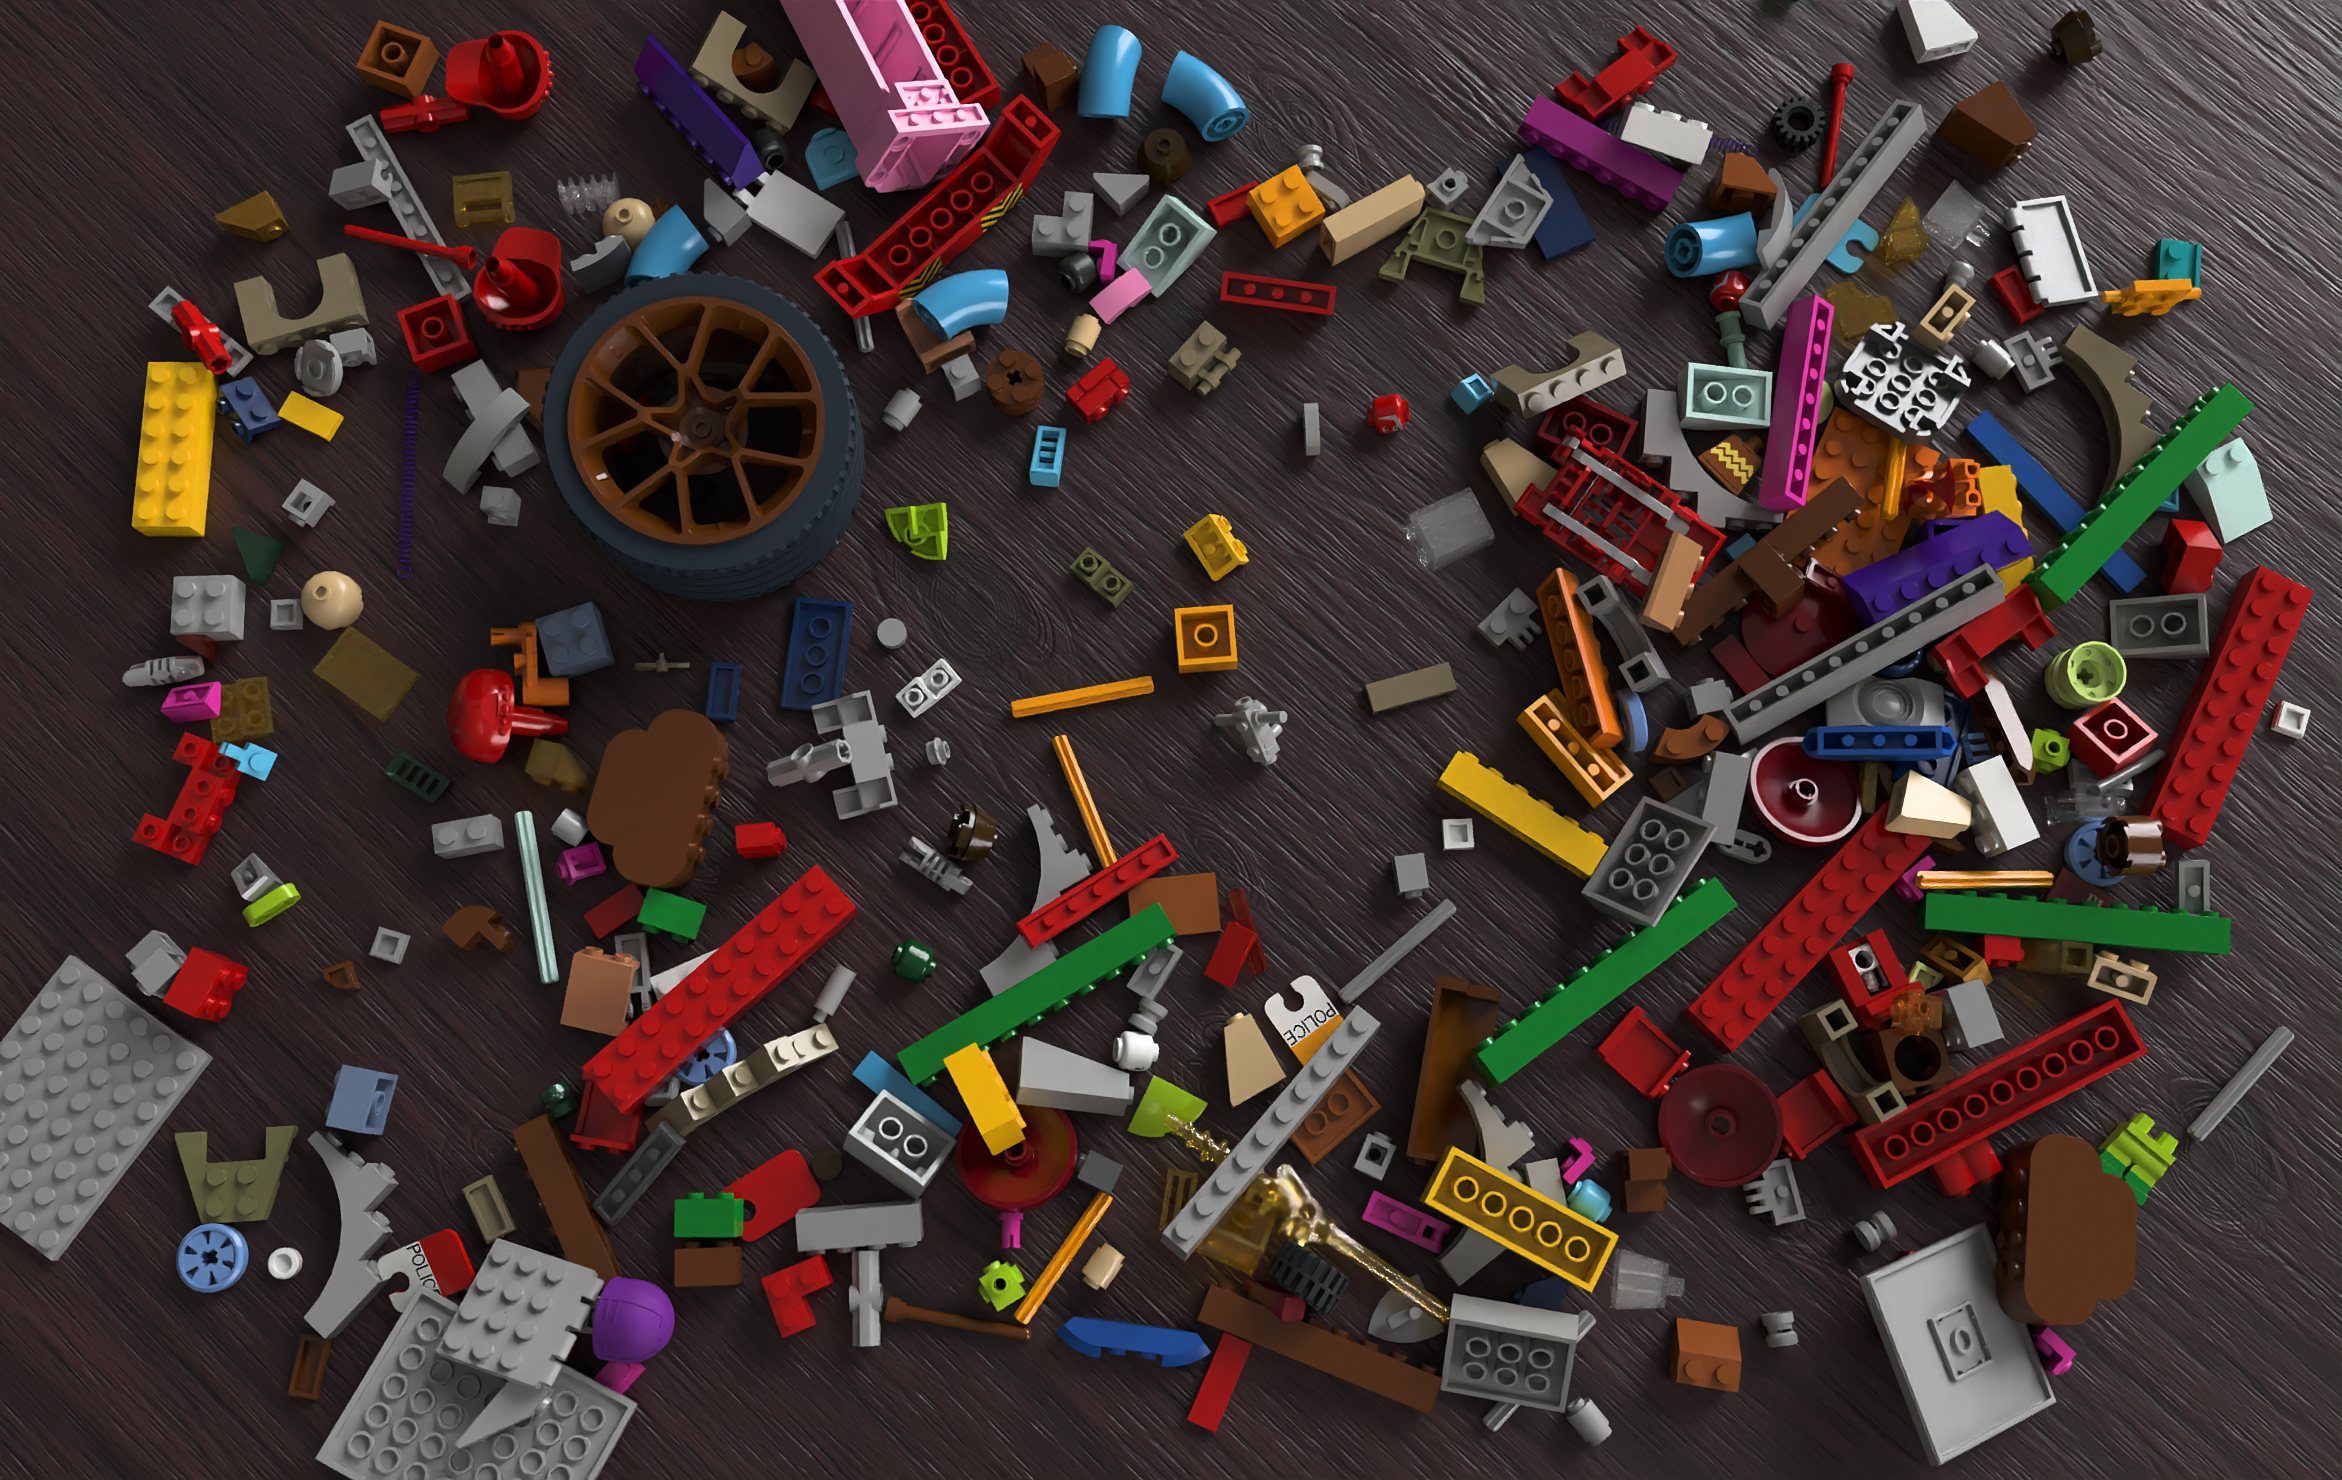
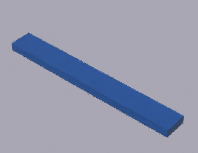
M1986 410L1963 430L1996 466H2011L2012 474L2016 476L2017 487L2063 535L2079 526L2076 522L2086 512ZM2121 548L2098 569L2123 596L2128 594L2148 576Z

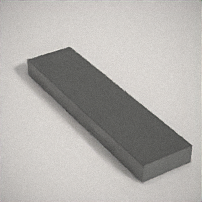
M666 1120L660 1122L591 1207L611 1227L618 1224L687 1141Z

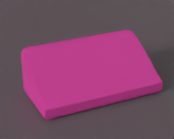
M219 682L172 688L160 711L173 723L218 718L221 705V684Z

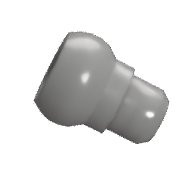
M1961 261L1951 263L1947 268V278L1943 293L1953 283L1960 289H1964L1966 284L1974 277L1973 267Z

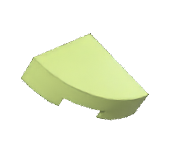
M1919 961L1913 963L1907 975L1910 983L1920 980L1925 990L1937 985L1944 977V975Z

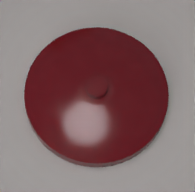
M1804 587L1803 600L1777 621L1756 601L1757 594L1755 592L1747 598L1749 603L1742 608L1739 618L1741 645L1772 680L1857 634L1854 616Z
M1784 737L1774 740L1763 747L1754 757L1749 769L1746 791L1749 802L1757 817L1774 834L1800 846L1824 847L1844 838L1857 824L1863 807L1861 786L1847 761L1810 758L1800 746L1804 737Z
M1729 1064L1703 1065L1683 1074L1667 1091L1658 1116L1660 1140L1663 1148L1666 1150V1154L1670 1155L1671 1162L1689 1178L1713 1187L1738 1186L1760 1176L1775 1160L1783 1138V1116L1779 1103L1771 1089L1750 1071Z
M1009 1091L1026 1127L1021 1129L1026 1139L993 1156L970 1114L959 1132L956 1142L955 1159L958 1173L963 1183L977 1200L1000 1211L1019 1212L1045 1204L1064 1188L1075 1168L1078 1147L1074 1128L1063 1109L1016 1104V1091Z

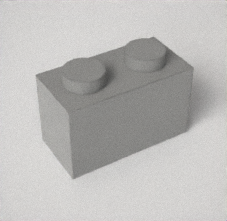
M491 814L431 825L435 854L445 859L505 849L501 820Z

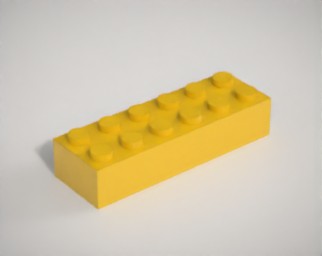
M148 362L132 527L148 537H204L216 416L215 400L218 395L219 374H213L210 370H207L202 362Z
M1446 1146L1419 1200L1591 1293L1619 1238L1617 1234L1454 1146Z

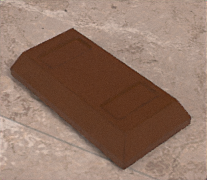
M301 1333L287 1396L318 1401L332 1338L324 1339L321 1335Z

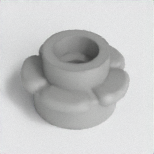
M935 737V740L926 743V752L932 765H945L946 759L950 758L947 742H942L939 737Z

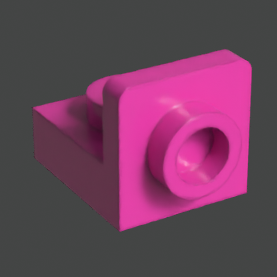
M1104 239L1089 241V254L1093 258H1098L1097 271L1098 275L1101 276V285L1109 286L1114 279L1117 244H1112Z
M597 842L562 851L556 863L557 874L561 880H565L567 887L574 885L576 880L603 873L607 869Z
M1929 855L1918 859L1894 882L1896 885L1895 889L1900 897L1908 900L1910 903L1924 897V894L1915 885V875L1919 871H1928L1936 865Z
M1569 1137L1565 1141L1577 1154L1576 1157L1570 1155L1559 1166L1562 1170L1560 1173L1561 1179L1565 1185H1572L1596 1159L1591 1154L1592 1147L1580 1137L1577 1140L1574 1137Z
M2035 1326L2029 1332L2036 1340L2034 1343L2036 1348L2044 1355L2050 1357L2043 1365L2045 1374L2052 1376L2064 1374L2071 1367L2072 1362L2070 1360L2076 1353L2047 1326Z

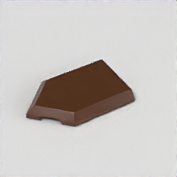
M551 368L515 369V392L532 406L524 417L540 431V428L543 427V423L540 421V413L543 411L542 396H546L547 391L544 387L551 377Z

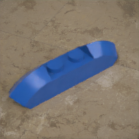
M1942 725L1837 726L1808 729L1800 746L1810 758L1821 760L1918 761L1950 757L1958 743L1950 728Z
M1074 1316L1055 1331L1073 1349L1096 1358H1100L1101 1347H1107V1353L1125 1355L1126 1350L1138 1351L1137 1357L1156 1359V1354H1162L1161 1366L1176 1367L1196 1362L1211 1353L1198 1333L1189 1330Z

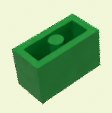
M649 887L637 923L643 924L641 928L643 931L659 935L661 930L670 933L671 940L688 944L689 940H696L707 906Z
M704 1192L686 1193V1198L675 1199L674 1237L743 1236L744 1198H734V1192L715 1193V1198H704Z

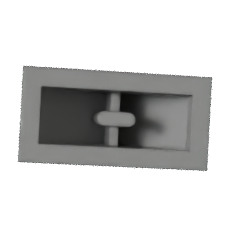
M1093 174L1094 191L1120 217L1149 193V175Z
M253 852L231 872L240 895L245 900L256 902L276 888L285 885Z

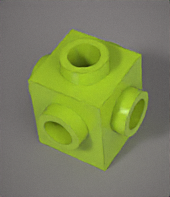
M2035 728L2026 733L2034 753L2036 772L2049 774L2067 764L2070 757V750H2068L2070 739L2061 737L2059 732L2050 729L2039 730Z
M999 1260L983 1269L985 1276L979 1279L982 1285L978 1289L986 1303L992 1301L997 1311L1026 1295L1020 1284L1025 1280L1016 1264L1012 1267L1008 1262L1001 1265ZM999 1278L1005 1280V1289L998 1288L997 1280Z

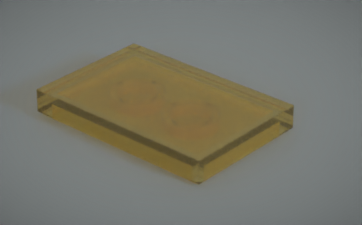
M350 625L313 670V672L383 722H385L420 677L418 673Z

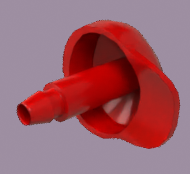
M515 30L501 31L490 35L486 39L457 44L450 49L447 56L446 90L451 99L463 104L487 108L503 119L515 121L529 119L539 112L549 97V89L553 87L551 79L554 77V74L549 69L551 62L547 60L549 53L543 51L542 46L536 39L525 32Z
M523 227L509 228L502 233L491 257L484 261V266L477 273L474 282L473 296L478 308L487 316L486 321L488 323L495 322L497 328L505 327L507 331H512L513 329L532 331L550 326L561 316L565 307L566 292L560 276L561 246L559 239L550 232Z
M478 669L462 677L456 685L446 712L447 731L454 746L463 756L483 763H494L502 757L510 739V734L539 737L541 734H546L547 736L566 734L569 728V720L551 712L544 713L542 708L514 705L512 679L507 671L498 669Z

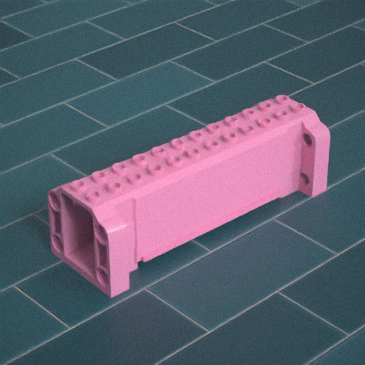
M780 0L845 130L858 152L854 164L865 186L875 187L879 193L925 188L937 180L946 179L963 163L990 123L979 103L960 105L904 0Z

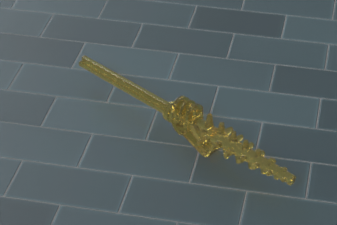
M1169 1113L1163 1123L1171 1128L1170 1132L1184 1138L1187 1148L1192 1146L1201 1151L1200 1161L1205 1162L1207 1159L1214 1161L1217 1164L1216 1171L1230 1154V1150L1226 1148L1228 1141L1223 1139L1219 1144H1216L1212 1138H1209L1211 1134L1209 1131L1206 1130L1201 1134L1192 1127V1122L1188 1121L1185 1124L1175 1117L1174 1113ZM1280 1165L1270 1178L1263 1175L1264 1170H1262L1248 1186L1243 1201L1249 1203L1254 1196L1258 1195L1261 1197L1263 1202L1258 1212L1260 1217H1263L1272 1206L1282 1213L1285 1217L1277 1231L1279 1233L1284 1231L1288 1234L1287 1239L1294 1238L1297 1241L1296 1243L1301 1246L1310 1242L1319 1244L1327 1242L1449 1329L1451 1308L1335 1227L1337 1221L1331 1217L1327 1219L1323 1216L1320 1204L1311 1196L1290 1165ZM1299 1210L1303 1211L1307 1215L1308 1220L1304 1219L1300 1215Z

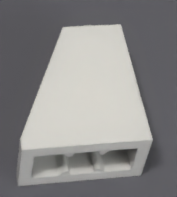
M1900 0L1897 5L1917 64L1967 52L1978 38L1977 32L1945 0Z

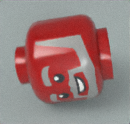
M1725 270L1718 273L1714 278L1710 293L1712 304L1722 312L1740 309L1738 300L1749 288V279L1737 270Z
M1398 394L1377 397L1372 402V409H1367L1370 426L1375 425L1377 431L1381 434L1401 431L1405 428L1406 422H1410L1408 402L1406 399L1402 400Z

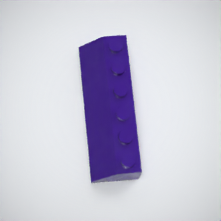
M649 35L645 40L634 68V72L640 80L636 83L646 97L652 95L654 98L652 102L662 114L667 112L671 116L668 118L678 132L683 130L687 134L685 138L694 150L698 148L702 150L701 156L711 168L716 166L719 169L717 173L727 186L732 183L740 192L765 172L750 141L652 35Z
M1995 510L1841 577L1839 580L1864 629H1867L1985 563H1988L1997 574L2022 563L2034 554V551L2022 528L2000 511Z

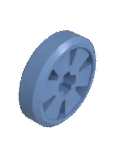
M1630 687L1616 690L1614 693L1616 697V710L1619 719L1624 725V739L1620 742L1629 753L1643 751L1648 742V727L1641 700L1636 692H1632Z
M2093 822L2081 826L2071 833L2065 844L2064 858L2069 871L2085 882L2098 888H2103L2122 881L2126 876H2110L2106 873L2110 871L2108 867L2101 866L2099 860L2097 861L2094 858L2096 853L2093 850L2096 851L2097 832H2103L2105 825H2100L2102 822Z
M726 1030L706 1048V1051L710 1053L708 1059L703 1058L702 1062H699V1056L697 1055L676 1076L684 1083L697 1087L704 1084L721 1069L735 1064L737 1049L731 1033Z
M209 1223L198 1226L190 1231L179 1245L176 1255L178 1274L182 1281L193 1290L205 1293L225 1290L234 1285L245 1272L249 1258L248 1246L243 1235L230 1225ZM208 1252L218 1253L215 1256L218 1258L217 1263H207L210 1259L207 1257Z

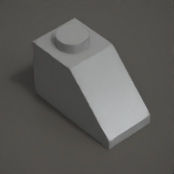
M708 177L704 181V219L708 226L706 231L717 243L722 241L730 247L752 226L748 213Z

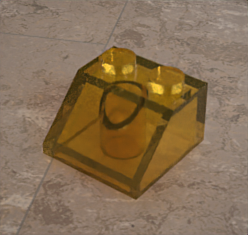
M1241 1194L1198 1245L1196 1251L1253 1276L1265 1250L1278 1211Z

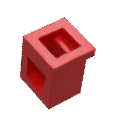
M1984 934L1974 938V953L1983 957L1987 966L1991 965L1992 968H2010L2011 963H2022L2024 959V948L2021 945L2020 937Z

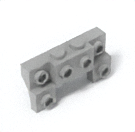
M870 690L811 706L818 736L841 730L843 739L851 746L853 758L850 762V768L855 785L832 791L839 821L897 806L898 802L890 771L895 770L891 753L885 754L883 742H887V735L884 725L878 726Z

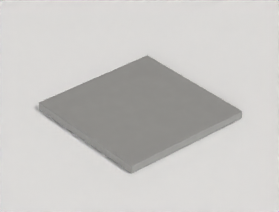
M1985 1222L1973 1225L1858 1278L1930 1466H1940L2056 1403L2026 1324L2016 1322L2010 1318L1998 1301L1997 1280L1994 1275L1998 1254Z

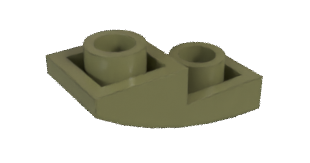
M1089 547L1069 567L1076 576L1115 608L1134 588L1130 580L1112 568L1106 559Z

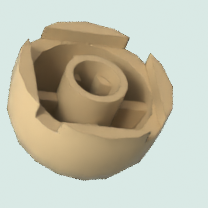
M634 198L620 199L611 204L604 213L602 220L604 237L622 235L633 255L644 236L656 223L651 207L640 199Z
M324 571L309 579L301 591L300 600L305 615L314 624L326 630L350 626L358 619L364 602H362V590L359 585L349 576L336 571Z

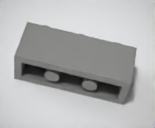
M1710 750L1709 756L1706 755L1704 757L1702 773H1705L1703 785L1699 784L1697 788L1696 802H1699L1697 814L1693 813L1692 816L1715 824L1718 827L1710 840L1712 842L1731 846L1734 844L1752 758Z

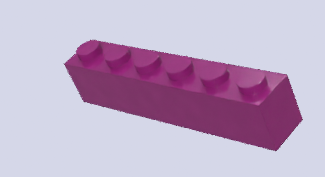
M1539 94L1517 131L1525 141L1543 147L1550 155L1561 157L1570 162L1575 169L1586 171L1595 176L1596 180L1600 183L1613 186L1622 195L1638 200L1651 211L1663 212L1684 177L1681 173Z

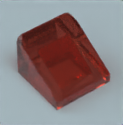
M205 634L176 636V641L207 659L216 662L217 642Z

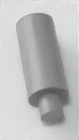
M837 964L813 1005L817 1007L812 1017L813 1019L823 1023L828 1014L833 1016L856 973Z

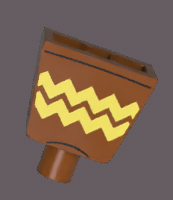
M1733 434L1701 454L1696 460L1717 484L1737 497L1763 463L1757 453L1764 447V443L1754 434L1745 442Z

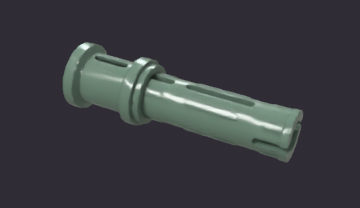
M1729 311L1716 316L1715 322L1719 324L1722 336L1720 345L1726 349L1729 366L1748 369L1743 348L1746 337L1745 334H1742L1739 323L1740 312Z

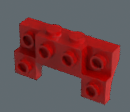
M1637 25L1634 31L1617 41L1616 45L1625 55L1595 76L1591 84L1576 70L1567 80L1555 85L1553 91L1570 110L1576 108L1587 122L1593 124L1607 113L1610 115L1617 109L1620 111L1624 110L1632 102V98L1638 94L1644 95L1653 87L1654 78L1675 64L1678 55L1668 43L1653 38L1640 25Z
M2024 582L2005 596V602L1954 629L1956 632L1935 646L1930 651V654L1948 674L1945 678L1947 682L1965 701L1990 682L1978 666V661L2014 635H2017L2032 653L2058 632L2043 613L2036 593Z
M185 732L172 757L176 761L193 767L167 821L145 813L132 840L198 866L213 834L219 830L222 824L221 817L226 807L232 803L235 797L234 790L243 772L234 769L238 760L218 753L219 745Z

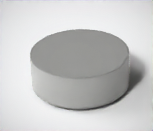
M890 618L884 620L879 625L877 636L883 646L895 649L905 643L907 630L900 620Z

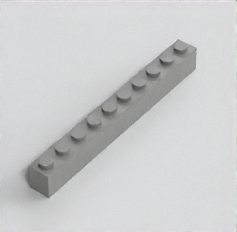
M1899 99L1894 101L1792 231L1788 243L1776 263L1770 270H1762L1738 300L1746 324L1765 330H1770L1927 129L1921 104Z
M1988 563L1983 564L1722 708L1726 723L1732 726L1730 730L1741 746L2005 602L2004 583Z
M1358 1005L1351 1011L1164 1230L1161 1242L1184 1262L1376 1036L1381 1025L1380 1022Z

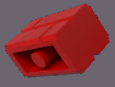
M1106 357L1065 391V399L1086 424H1089L1093 419L1095 421L1101 420L1107 414V408L1114 402L1119 404L1127 398L1130 393L1128 391L1130 389V380L1109 357Z

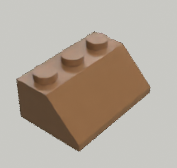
M1673 531L1665 538L1635 622L1666 633L1671 632L1674 627L1679 628L1684 616V611L1680 610L1684 599H1690L1695 584L1690 583L1693 573H1699L1705 556L1700 555L1703 548L1701 545L1676 531Z

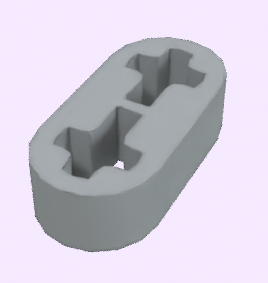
M1309 170L1304 175L1321 204L1333 212L1341 211L1350 202L1349 196L1341 188L1317 172Z
M1303 403L1305 456L1320 455L1318 403Z
M1738 828L1734 842L1740 843V846L1733 844V846L1727 848L1725 847L1726 844L1714 842L1718 852L1755 865L1766 861L1772 852L1771 845L1767 839ZM1759 844V850L1763 851V854L1754 857V851L1745 848V846L1753 847Z

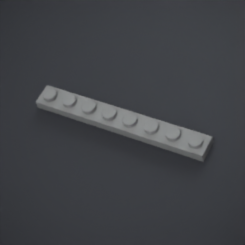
M369 114L346 126L364 160L368 161L377 158L382 162V179L384 180L385 173H392L393 181L390 192L392 198L388 200V203L408 238L447 247L372 115ZM417 252L441 296L451 293L459 304L474 297L471 288L457 264L453 263V260Z

